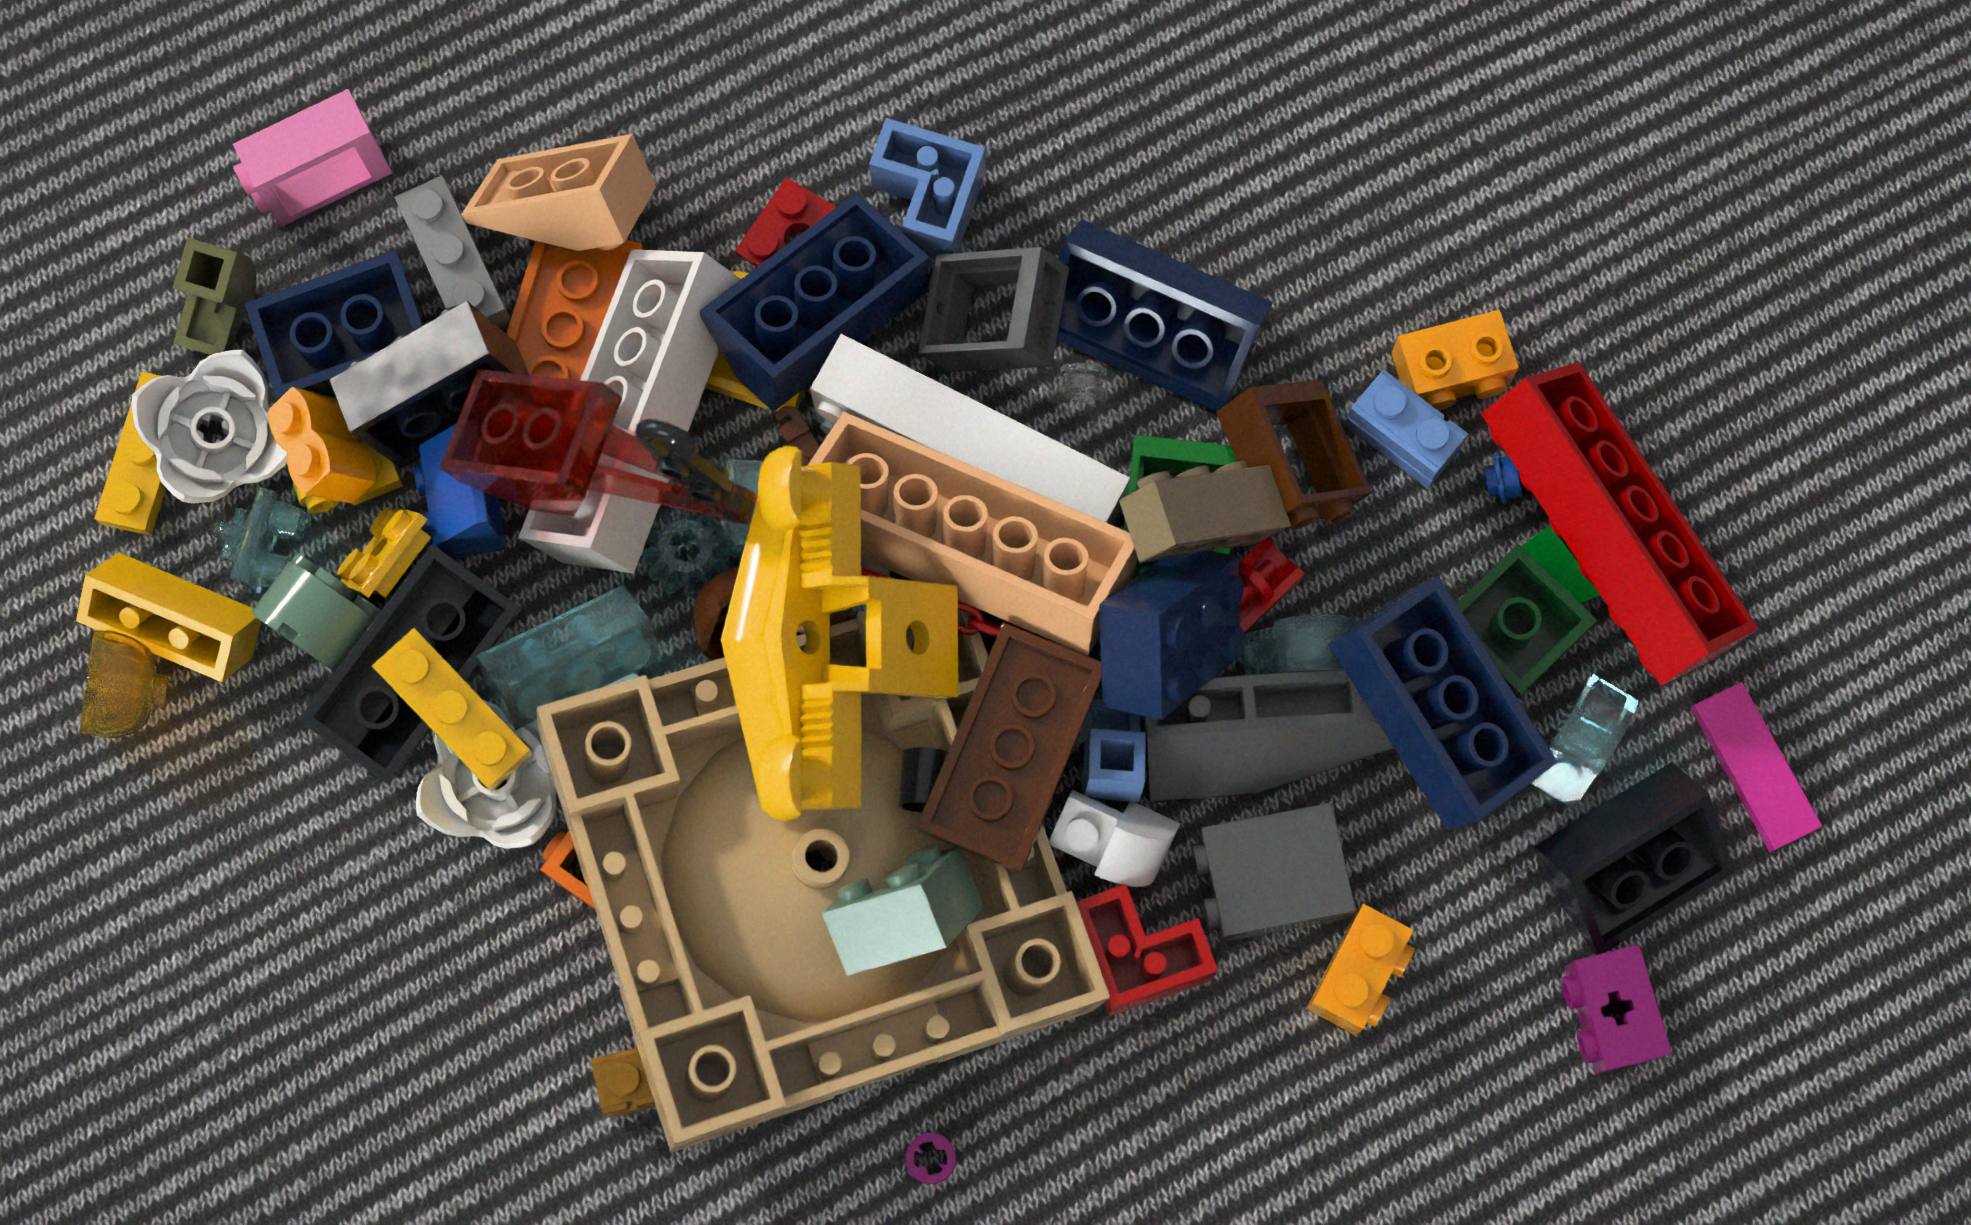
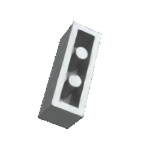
M441 175L395 196L394 198L446 309L459 306L468 301L506 333L511 317L444 177Z

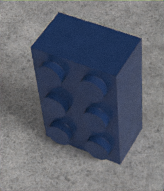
M396 250L244 303L277 400L291 387L336 397L330 382L331 378L347 370L353 362L368 358L391 345L400 335L413 332L427 324L410 273Z
M1210 551L1162 559L1099 604L1103 707L1162 720L1240 657L1244 646V631L1240 628L1239 605L1243 597L1244 583L1242 578L1239 577V556Z

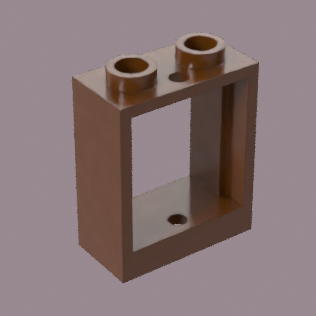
M1322 380L1249 387L1216 412L1237 461H1245L1248 468L1264 465L1271 466L1291 524V530L1306 527L1319 519H1325L1326 524H1334L1347 519L1356 512L1354 505L1372 493ZM1287 424L1317 491L1316 494L1303 495L1273 426Z

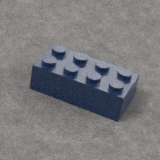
M1439 576L1407 589L1328 644L1446 830L1480 821L1558 763Z

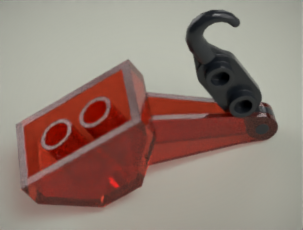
M478 369L439 467L460 483L527 509L568 516L576 514L586 496L587 490L704 513L738 524L749 523L757 500V495L753 491L728 479V469L700 457L697 454L699 447L696 445L697 440L687 431L657 419L640 421L636 426V437L612 426L622 397L605 383ZM601 453L688 488L598 464Z

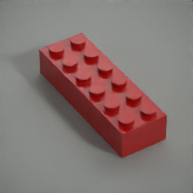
M1580 362L1526 377L1481 413L1490 427L1492 439L1500 448L1506 451L1519 471L1522 484L1529 492L1535 495L1549 516L1551 528L1559 537L1564 539L1578 560L1582 575L1590 583L1594 584L1608 605L1612 620L1625 631L1639 652L1641 664L1650 674L1655 676L1661 686L1711 662L1759 629Z

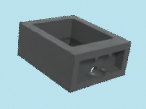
M1042 247L936 255L933 275L929 282V296L924 323L920 330L918 354L947 372L1052 367L1069 267ZM1017 283L1007 341L963 343L973 286Z

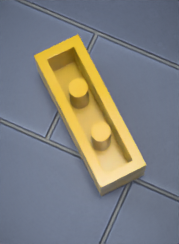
M119 552L85 574L76 621L220 682L225 681L253 658L261 621L250 614L254 608Z
M415 628L408 632L372 665L378 674L491 792L532 756L530 749Z

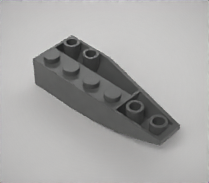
M1345 670L1213 678L1164 719L1141 715L1142 730L1146 732L1145 762L1149 803L1258 795L1394 749Z

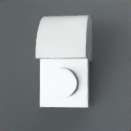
M1073 790L1066 801L1049 843L1059 850L1096 866L1097 869L1094 875L1121 885L1142 887L1150 885L1155 880L1180 823L1135 802H1130L1124 813H1121Z

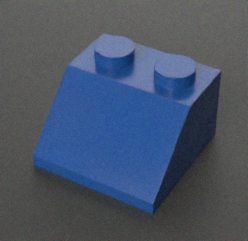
M473 418L461 420L419 445L422 463L414 465V477L420 496L426 495L429 514L423 515L428 520L422 526V530L431 538L426 545L431 546L433 544L452 559L507 550L492 449Z

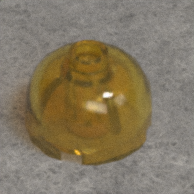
M94 629L87 670V685L84 692L80 734L92 735V737L121 738L136 733L147 724L153 706L164 707L168 675L158 674L157 656L150 651L148 646L136 638L113 630Z

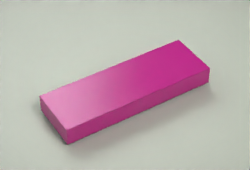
M1743 682L1713 695L1690 708L1769 853L1823 827Z

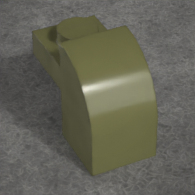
M187 237L173 289L188 293L173 344L209 355L233 349L243 312L247 311L244 303L254 300L256 294V268L250 257Z

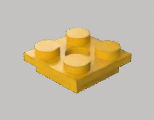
M391 507L385 508L377 516L369 529V532L375 536L362 552L358 549L352 551L337 571V575L342 578L341 581L347 585L346 588L351 592L368 598L372 593L386 598L430 540L431 536L421 530L428 519L418 512L395 508L394 510Z

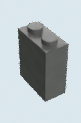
M1332 803L1202 827L1198 835L1199 843L1191 844L1197 877L1207 876L1211 897L1202 899L1207 927L1209 931L1218 929L1221 943L1347 919L1356 911Z

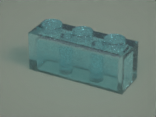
M623 585L476 655L491 696L515 730L537 720L538 706L605 687L662 659L649 617Z

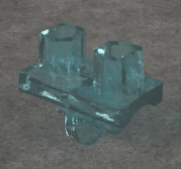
M258 487L251 511L236 508L231 524L216 522L211 532L214 537L225 541L220 558L234 563L229 578L242 584L241 588L244 591L259 594L261 586L269 588L289 560L291 561L287 556L272 553L277 536L300 542L304 537L309 516L302 509L284 502L274 490Z

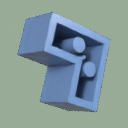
M886 118L869 163L872 188L911 200L902 226L903 234L929 257L936 259V255L958 253L986 173L985 147Z

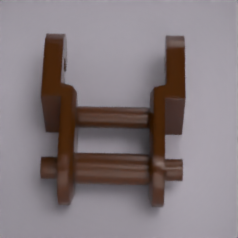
M792 406L781 407L776 412V419L783 421L779 425V432L784 438L782 444L783 446L799 448L801 450V467L807 466L820 446L799 410Z

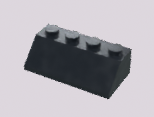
M432 544L298 720L389 785L431 728L378 674L372 665L408 632L415 628L459 676L467 682L519 613L521 607Z

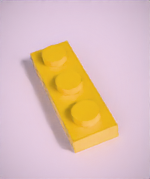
M141 371L136 390L153 378L161 376ZM131 403L94 519L101 525L151 536L166 487L161 483L157 473L156 455L141 440L135 428Z

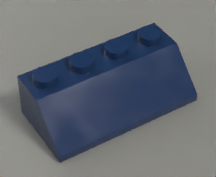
M856 192L700 310V317L736 378L774 412L816 379L841 334L859 343H863L927 292L930 257Z
M1082 219L1064 240L1058 257L1061 262L1069 267L1057 341L1216 412L1219 411L1230 401L1257 343L1273 302Z

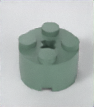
M296 553L250 614L334 672L381 610L361 596L351 592L346 588L347 585L335 576Z

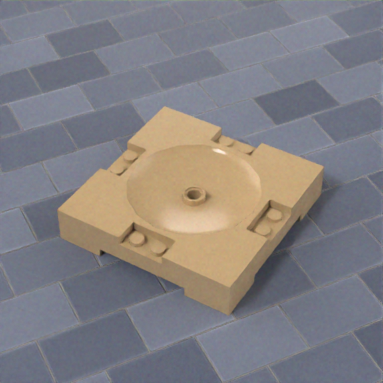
M866 610L858 612L856 619L830 626L831 665L866 668ZM958 610V624L970 628L968 619L974 616ZM908 627L906 641L909 649L912 651L914 634L912 629ZM980 632L971 636L958 633V697L932 698L861 693L862 808L802 810L798 818L787 822L774 819L761 809L725 657L647 680L646 675L537 707V731L585 883L588 884L619 982V991L670 1153L833 1099L836 1095L937 1061L940 1063L1092 1012L1110 998L1073 892L1066 891L1043 823L1022 874L962 850L984 908L947 948L847 976L822 916V912L838 898L837 890L841 887L864 878H868L870 885L886 881V876L889 873L908 864L906 857L921 848L937 845L939 851L955 847L918 832L916 827L922 813L907 811L899 807L903 750L914 747L937 748L949 751L988 659ZM806 634L796 636L798 646L802 651L806 646ZM811 850L825 851L832 858L834 868L827 872L814 871L808 866L805 854Z

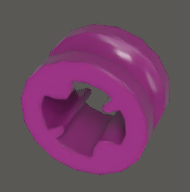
M924 1133L917 1136L909 1144L906 1151V1165L910 1174L917 1181L924 1184H939L953 1173L956 1165V1153L952 1143L945 1136L937 1133ZM926 1143H933L937 1151H946L947 1153L946 1165L939 1163L943 1170L935 1175H929L925 1166L917 1167L915 1164L916 1152L922 1155L923 1151L920 1147Z

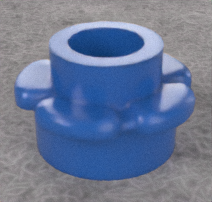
M1499 453L1494 454V465L1484 466L1489 496H1500L1502 504L1508 505L1509 499L1523 497L1519 471L1509 456L1500 458Z

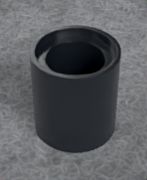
M914 747L903 750L899 793L900 808L912 812H923L948 751L928 747Z

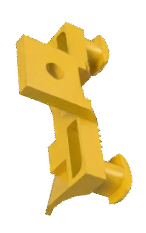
M784 446L769 453L761 466L758 496L721 637V644L762 811H765L774 819L787 822L798 818L802 810L862 808L861 693L932 698L958 697V586L861 576V466L826 462L801 467V450L792 446ZM866 604V668L831 665L830 614ZM799 625L803 627L806 634V646L803 651L799 648L796 638ZM908 627L912 629L914 634L912 651L909 649L906 641Z

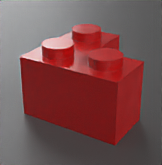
M1126 884L1076 901L1110 996L1104 1002L1108 1017L1212 981L1218 972L1199 918L1145 936Z

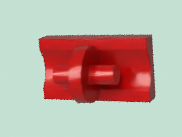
M1269 538L1262 540L1239 562V577L1242 578L1244 583L1243 597L1239 605L1240 628L1243 629L1244 635L1305 576V573L1287 559Z

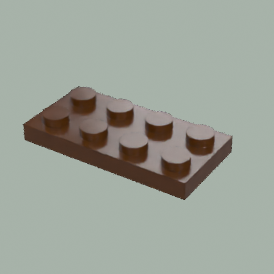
M1003 623L917 824V831L1022 874L1102 681L1101 661Z

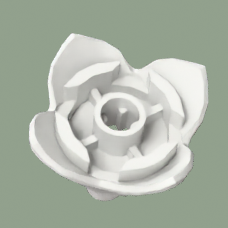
M229 350L212 354L200 361L189 376L183 378L171 375L156 377L142 385L132 394V413L135 428L141 440L156 455L157 473L161 483L174 497L182 502L193 504L214 502L225 497L237 486L259 483L271 478L287 464V451L278 445L270 429L268 386L264 374L244 350ZM210 420L219 421L222 423L221 432L227 435V437L223 441L217 439L216 443H208L204 441V434L197 429L201 424L209 427Z
M483 700L530 749L532 756L506 779L507 783L500 789L496 788L491 792L435 734L434 744L438 754V763L435 768L424 775L418 786L416 799L417 815L426 824L446 835L456 837L478 836L487 839L494 846L504 849L526 847L534 844L544 835L553 822L557 809V791L537 731V714L529 713L520 718H513L497 705Z

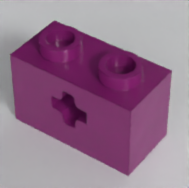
M1639 944L1574 960L1564 966L1566 976L1561 977L1563 996L1570 1010L1576 1008L1582 1027L1581 1031H1577L1578 1047L1586 1064H1593L1595 1074L1660 1059L1672 1054ZM1608 1003L1613 1006L1620 1005L1623 1015L1615 1019L1613 1017L1604 1018L1601 1007Z

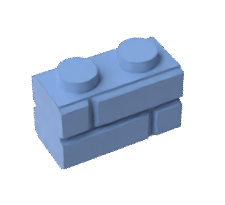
M1384 369L1352 406L1345 422L1347 428L1427 489L1432 486L1455 458L1469 435L1451 420L1446 422L1441 412Z

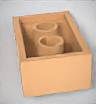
M633 134L497 159L461 215L467 224L576 251L598 247L601 250H611L625 243L653 194L656 185Z

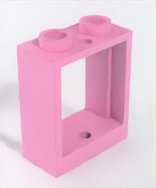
M349 89L233 144L241 160V163L233 166L243 188L248 195H251L260 213L263 215L270 211L281 227L393 173Z

